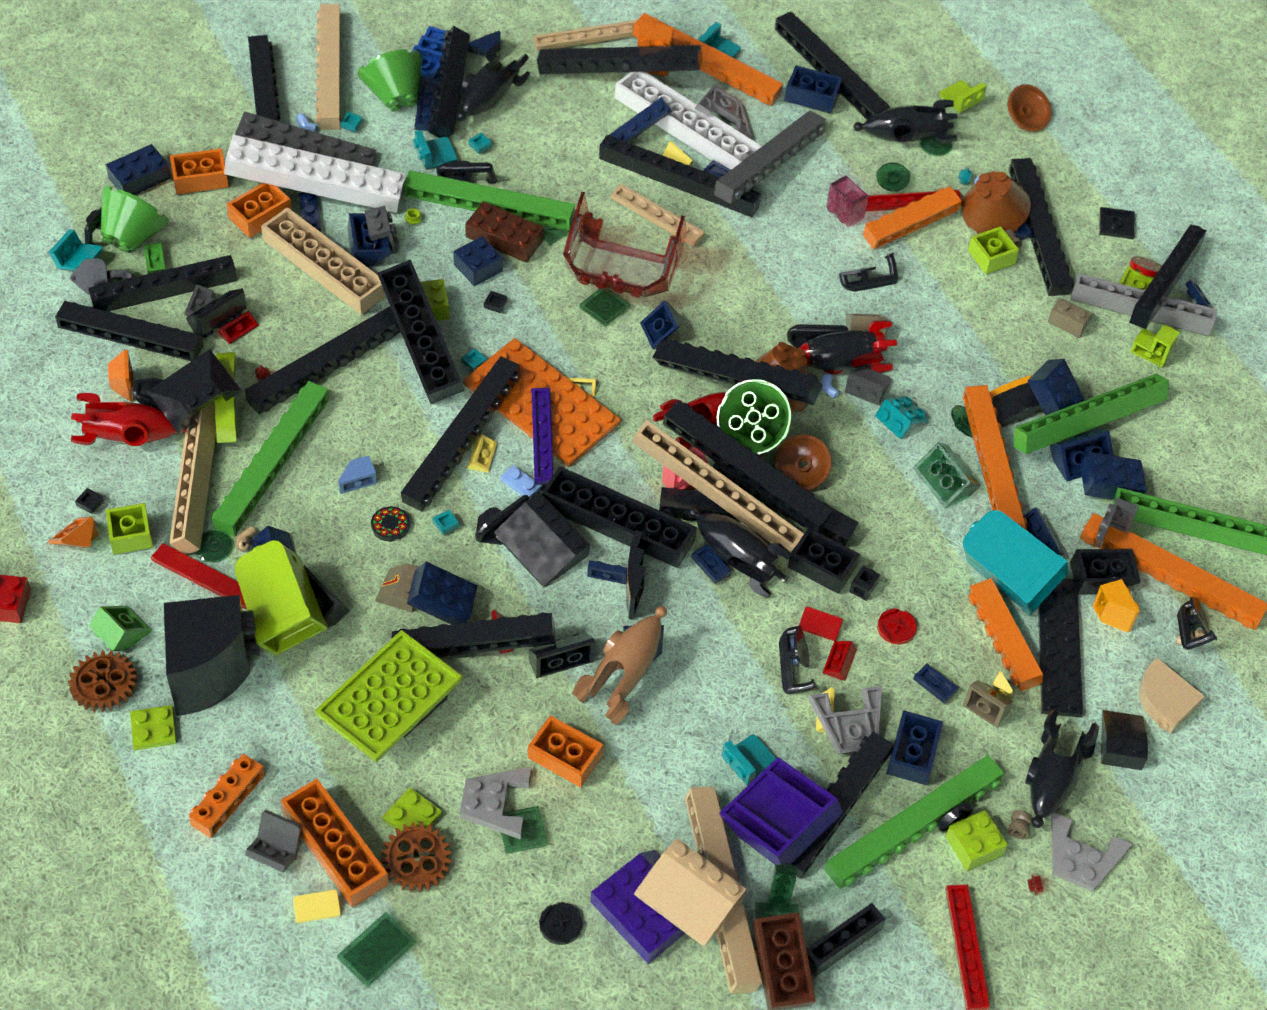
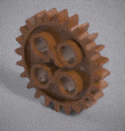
M102 650L101 655L93 652L92 658L86 655L85 662L82 660L78 661L80 667L73 666L74 673L69 674L71 680H68L69 690L73 700H77L78 706L84 704L85 710L92 707L93 712H96L98 708H101L103 713L105 707H108L113 711V705L120 708V701L127 703L126 696H133L132 690L137 688L135 682H138L137 673L132 661L128 662L127 656L122 658L121 653H117L114 656L112 650L108 655H105L104 650Z
M412 822L409 829L406 824H403L402 832L396 828V836L389 834L391 842H384V846L388 849L382 850V855L387 857L382 858L381 863L388 864L384 867L386 872L390 871L388 880L395 878L393 885L396 886L401 883V890L409 886V891L412 893L414 887H417L418 892L421 893L422 887L425 886L429 891L431 883L434 886H438L437 878L444 880L442 872H449V868L445 865L451 864V860L446 858L452 854V851L446 850L450 844L443 843L445 835L438 837L439 829H436L434 832L431 831V824L427 829L424 828L423 822L420 823L419 827H416L415 823ZM428 841L432 844V847L424 850L420 844ZM401 844H408L410 850L402 852L399 850V846ZM415 853L420 857L419 861H415V858H413ZM399 857H401V858H406V859H403L402 861H398V860H397V858H399ZM430 862L434 865V869L426 871L422 866ZM403 865H410L413 870L410 873H404L401 871V867Z

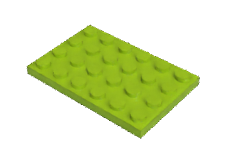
M401 630L315 709V715L377 763L462 681V676Z

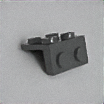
M385 206L365 210L371 241L389 237L394 254L398 253L399 241L397 236L394 237L397 232L395 224H391L393 222L391 212H387Z
M858 367L854 374H849L845 393L879 405L891 378L866 367Z
M1116 498L1114 504L1110 503L1095 538L1099 540L1097 547L1101 546L1109 526L1128 533L1139 506L1120 498Z
M264 810L261 814L257 838L246 849L245 856L275 870L284 872L296 858L302 829L301 825L271 811Z

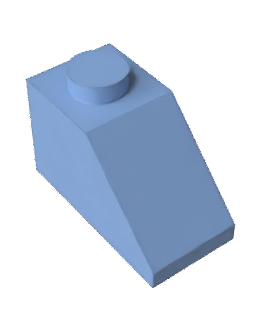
M369 455L349 462L338 480L340 494L377 484L376 471Z

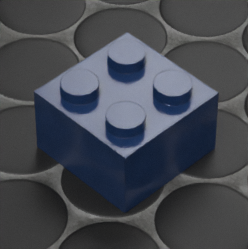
M483 236L453 251L454 266L473 286L503 271V257Z

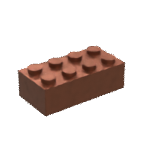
M482 202L465 223L466 238L474 241L483 236L495 250L525 263L529 261L544 241L543 226L486 202Z
M800 913L756 918L752 924L760 970L763 976L767 1009L786 1010L812 1006L816 1000Z

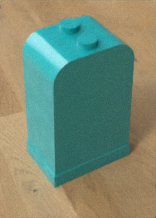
M998 510L989 511L979 521H975L963 539V548L967 562L986 579L992 578L996 587L1029 616L1069 574L1068 561L1061 555H1057L1005 513Z

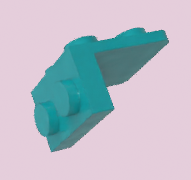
M717 21L712 26H709L703 35L699 36V41L732 58L741 50L739 45L720 36L722 24Z
M421 130L415 131L413 145L417 149L419 160H422L425 169L457 161V156L448 137L426 141Z
M68 229L51 248L49 254L58 269L75 271L83 260L98 258L103 252V248L99 245L82 243L75 230Z
M907 396L885 399L875 414V417L899 439L905 438L913 424L924 423L929 420L926 412L918 408L913 403V400Z
M750 735L736 745L731 740L723 744L721 755L724 761L729 764L736 775L747 786L776 759L756 735Z

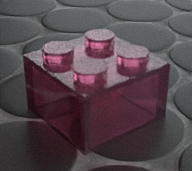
M845 175L830 184L826 208L849 228L864 219L868 195Z

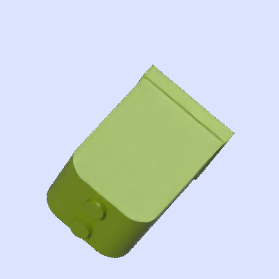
M269 541L263 545L256 546L252 551L238 559L235 565V574L247 610L254 611L255 639L259 646L276 656L328 629L302 560L297 554L278 541Z

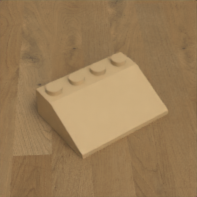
M676 838L663 852L634 895L705 947L743 902L747 889Z

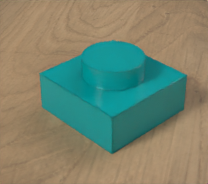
M347 112L340 121V127L356 132L363 122V116Z
M481 132L470 138L468 145L480 154L492 147V141Z
M476 348L461 357V362L472 372L487 361V358Z
M450 510L433 517V523L442 536L459 528V522Z

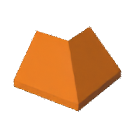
M127 349L123 350L108 363V379L113 391L132 402L134 401L132 395L134 379Z
M92 516L79 517L48 540V542L53 545L87 548L91 546V541L99 535Z

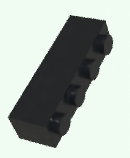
M665 487L661 489L659 511L686 521L697 520L696 518H691L688 513L690 508L695 507L699 510V513H716L736 520V517L700 491Z
M870 903L806 948L810 972L815 977L883 929L886 918L873 903Z

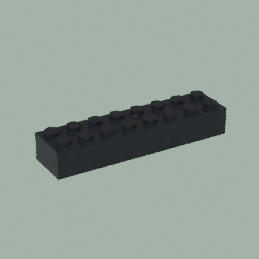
M411 259L378 272V277L430 404L465 391Z
M559 466L541 493L563 517L629 547L631 546L635 530L643 532L641 549L645 550L644 553L676 568H679L696 538L697 527Z

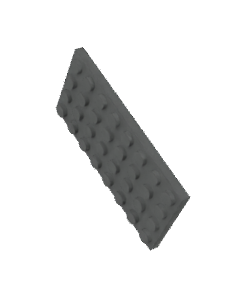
M245 111L235 133L237 136L372 166L377 151L376 149Z

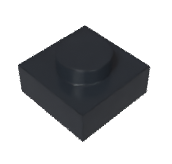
M490 291L484 301V308L501 313L507 302V296Z
M86 488L75 500V504L92 514L104 499L102 495Z

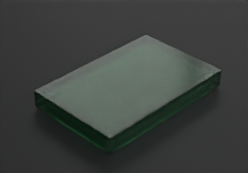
M385 912L337 955V959L368 988L416 944V940Z

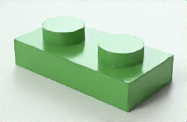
M162 243L143 245L147 273L166 270Z

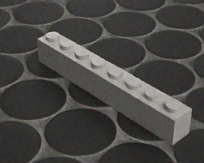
M1078 273L1070 300L1132 315L1135 304L1145 290ZM1167 297L1152 321L1209 336L1214 326L1218 309Z

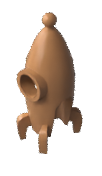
M658 606L654 616L638 621L624 632L620 630L615 631L604 647L603 653L605 656L594 676H581L573 689L572 694L580 702L584 703L589 695L593 698L615 670L624 669L623 678L606 704L610 708L605 717L610 719V722L614 725H617L627 714L629 705L624 699L642 679L656 655L661 634L660 620L667 615V609L664 606Z

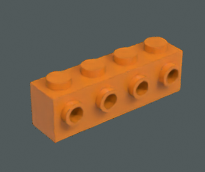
M244 753L239 759H235L227 773L219 777L214 788L208 790L198 806H194L190 811L189 820L191 826L212 838L265 776L263 765Z

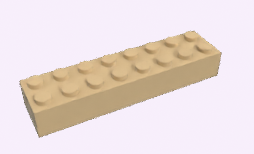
M288 207L261 226L263 241L360 315L386 297L376 273Z

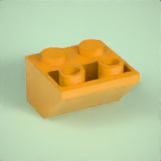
M1122 579L1101 585L1092 605L1101 622L1127 633L1131 632L1140 612L1138 603L1133 600L1128 586H1125Z

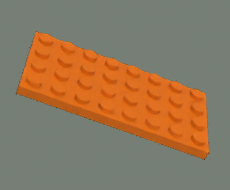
M516 338L512 339L463 379V384L474 392L500 356L519 364L521 378L518 383L513 385L509 396H505L501 407L497 411L532 439L531 388H550L553 455L568 467L574 464L621 423L619 417Z

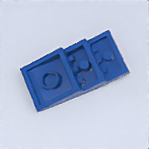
M429 26L425 35L421 36L418 45H414L413 50L419 51L423 57L421 79H436L438 77L437 71L440 67L439 59L442 55L441 48L445 40L443 39L445 30Z

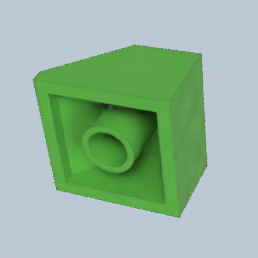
M128 605L100 606L89 624L94 634L101 638L107 644V647L113 651L129 649L152 631Z

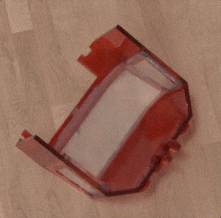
M581 191L563 251L566 267L574 278L583 285L593 284L600 289L610 288L617 293L626 292L637 298L641 296L649 297L669 291L687 237L685 216L681 215L676 236H670L665 255L636 249L630 245L627 247L599 240L604 220L593 218V214L588 210L585 192Z

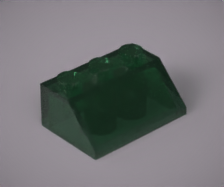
M940 442L913 467L914 471L944 508L969 498L981 486L948 445Z

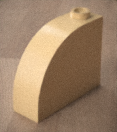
M1158 658L1148 666L1139 686V697L1144 710L1157 723L1159 728L1166 730L1169 734L1200 706L1205 697Z

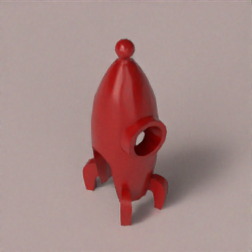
M727 392L712 393L686 404L696 413L705 416L710 423L717 425L718 407L721 405ZM671 399L661 404L660 408L662 411L653 415V421L664 420V415L678 399ZM681 437L676 438L675 441L686 449H690V443Z
M94 393L77 394V401H84L89 404H85V414H71V420H76V423H82V434L85 435H71V442L80 445H92L97 437L125 442L131 446H140L144 443L165 439L177 433L161 410L155 407L129 402H101L100 397Z

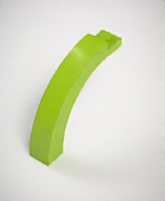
M236 352L217 353V359L235 381L238 364ZM221 396L215 400L217 443L237 442L235 396L228 401H225Z

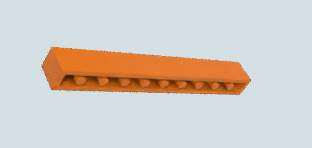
M643 13L634 23L633 36L638 39L642 21L669 25ZM674 28L673 46L701 45L703 58L700 67L701 71L770 106L780 97L783 87L782 82Z
M987 385L968 386L965 388L962 398L992 510L1005 513L1027 531V520L1025 517L1023 518L1022 502L1018 500V487L1014 485V473L1009 467L1010 459L1009 455L1005 452V440L1001 437V425L996 419L997 410L992 404V393L989 392Z
M1093 513L1085 525L1080 539L1089 545L1097 547L1099 540L1095 538L1103 517ZM1109 526L1101 546L1097 547L1099 549H1132L1138 571L1149 574L1155 580L1162 581L1174 590L1181 591L1189 597L1198 598L1200 602L1206 604L1210 609L1223 613L1226 617L1242 623L1247 628L1256 630L1267 611V602L1130 531L1125 533Z

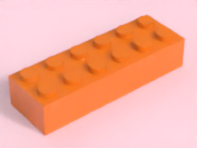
M317 778L280 800L282 812L287 819L301 825L300 837L352 908L389 885L386 870Z

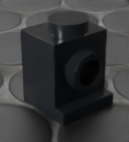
M863 566L853 579L849 592L867 601L879 582L880 574L876 573L873 569Z

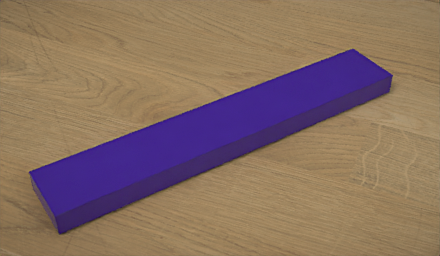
M531 388L535 485L548 484L553 476L550 388Z

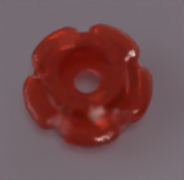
M260 365L259 368L255 369L258 381L270 375L267 367L264 368Z
M1031 874V879L1027 880L1030 892H1035V895L1042 893L1043 886L1040 875L1033 876Z

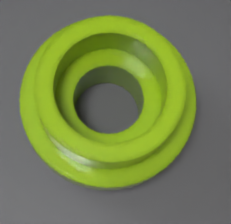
M409 209L405 214V221L411 225L418 224L422 221V214L418 209Z

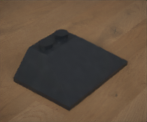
M209 349L149 389L147 393L179 434L194 424L191 416L222 396L225 401H228L242 390L211 349Z

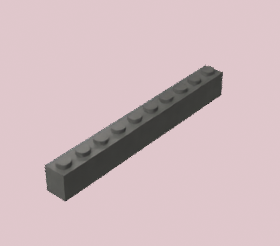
M809 110L718 179L714 195L730 204L740 199L743 194L749 192L752 187L758 185L761 180L768 177L770 173L777 170L779 166L786 163L788 159L795 156L819 135H822L826 129V118Z

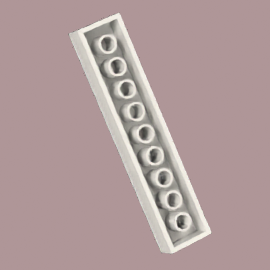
M630 72L616 83L615 99L637 113H640L662 97L672 112L655 123V125L709 160H715L731 170L762 147L714 115L710 114L707 117L694 109L697 106L695 103L646 72Z
M232 135L224 171L226 175L377 208L385 206L387 211L397 213L405 176L404 173L237 135Z

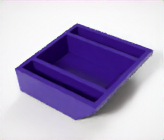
M777 757L719 814L741 840L784 871L843 812L835 796Z
M655 850L642 852L592 890L590 900L591 904L647 964L686 934L634 895L637 888L661 857Z

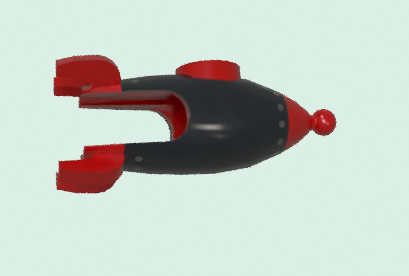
M876 320L869 324L868 331L831 332L820 335L804 343L799 348L806 352L805 356L808 367L823 370L828 374L835 375L846 369L870 365L872 370L880 373L893 369L892 363H880V361H884L881 351H887L889 346H897V339L885 340L884 334L880 332L883 328L892 327L891 321Z

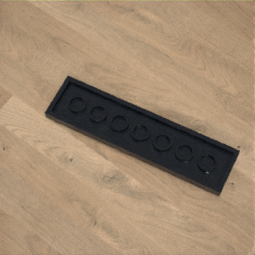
M1063 579L1038 606L1040 669L1043 673V681L1040 684L1041 714H1049L1052 710L1056 709L1059 712V716L1082 718L1083 701L1078 590L1074 579Z

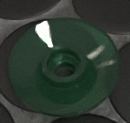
M936 137L920 140V147L929 155L944 156L951 152L953 143H939Z
M887 163L878 169L876 179L883 189L900 191L908 186L910 173L905 166L899 163Z
M961 405L954 406L951 410V416L956 429L964 435L973 438L965 407Z
M209 530L202 533L200 550L195 551V554L205 562H220L230 556L234 543L228 533L221 530Z

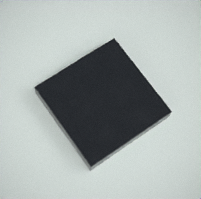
M1100 207L1099 235L1133 239L1134 211Z

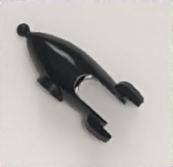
M497 43L491 47L486 53V59L489 62L476 74H468L462 83L463 97L461 111L457 113V119L464 121L466 116H473L488 111L501 100L512 84L518 87L522 86L529 78L530 73L527 71L522 76L518 74L520 68L529 59L528 55L525 53L518 61L514 60L502 69V63L500 62L501 54L496 55L500 45Z
M937 100L934 102L933 107L899 106L877 113L863 124L856 122L854 130L859 132L864 129L869 134L878 138L902 143L936 137L939 143H951L957 141V135L948 134V129L954 128V122H948V120L957 119V113H946L945 108L954 107L953 100Z
M690 508L689 516L697 519L698 528L708 547L724 564L730 565L739 572L751 578L750 587L754 592L768 598L771 593L763 584L770 581L774 576L784 583L787 581L788 577L773 564L780 559L777 554L787 560L792 556L782 544L775 542L768 545L751 529L728 516L716 513H699L697 508Z
M1054 709L1048 714L1044 722L1045 730L1041 736V742L1044 746L1039 756L1033 757L1025 780V784L1030 785L1031 804L1036 815L1031 820L1033 827L1041 828L1044 825L1043 818L1056 812L1069 798L1077 783L1083 760L1089 759L1094 753L1095 743L1099 734L1097 723L1091 724L1087 734L1082 731L1074 754L1069 757H1063L1054 752L1061 724H1056L1059 712Z

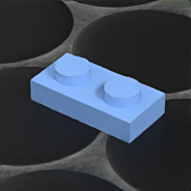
M514 465L501 475V481L522 496L528 495L531 498L542 489V485H535V480Z

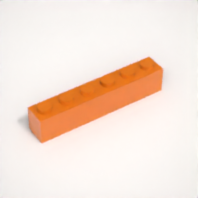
M951 186L945 189L941 188L932 195L928 194L919 201H913L906 207L896 209L893 213L884 214L880 219L869 221L865 225L862 235L873 249H877L957 212L962 201Z
M992 578L971 585L968 599L972 606H976L978 619L984 621L987 636L992 637L994 640L993 647L996 653L1001 654V661L1005 670L1009 669L1012 684L1018 686L1020 691L1041 684L1043 673Z

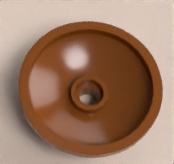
M1029 84L1019 85L1011 91L1008 97V111L1015 124L1028 132H1037L1045 128L1051 118V106L1045 94L1037 87Z
M796 435L787 439L779 447L775 456V468L781 470L790 480H795L806 491L820 486L827 479L831 470L830 452L826 445L814 436ZM807 462L808 465L806 468H802L801 463Z

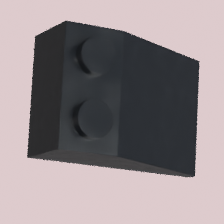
M1076 549L1070 561L1078 594H1097L1101 585L1121 579L1125 586L1141 582L1132 549Z
M1102 710L1101 764L1142 770L1148 759V739L1143 716Z

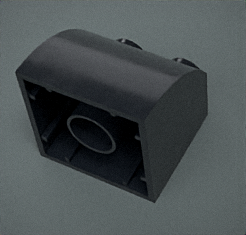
M240 595L164 603L166 676L177 716H182L210 708L230 696L245 681L250 673L249 657L260 656L259 645L255 639L254 611L242 610Z

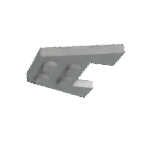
M714 84L694 109L707 117L712 111L719 113L726 120L735 123L737 131L752 139V133L741 100Z
M882 686L862 689L861 693L865 709L832 713L828 693L807 696L838 755L853 753L854 751L858 752L861 748L859 745L865 736L869 737L872 731L879 735Z
M531 767L466 779L460 808V818L521 839L523 817L503 816L508 787L529 788Z
M1054 812L1051 814L1052 875L1094 891L1133 844L1112 836L1106 853L1066 837L1072 819Z

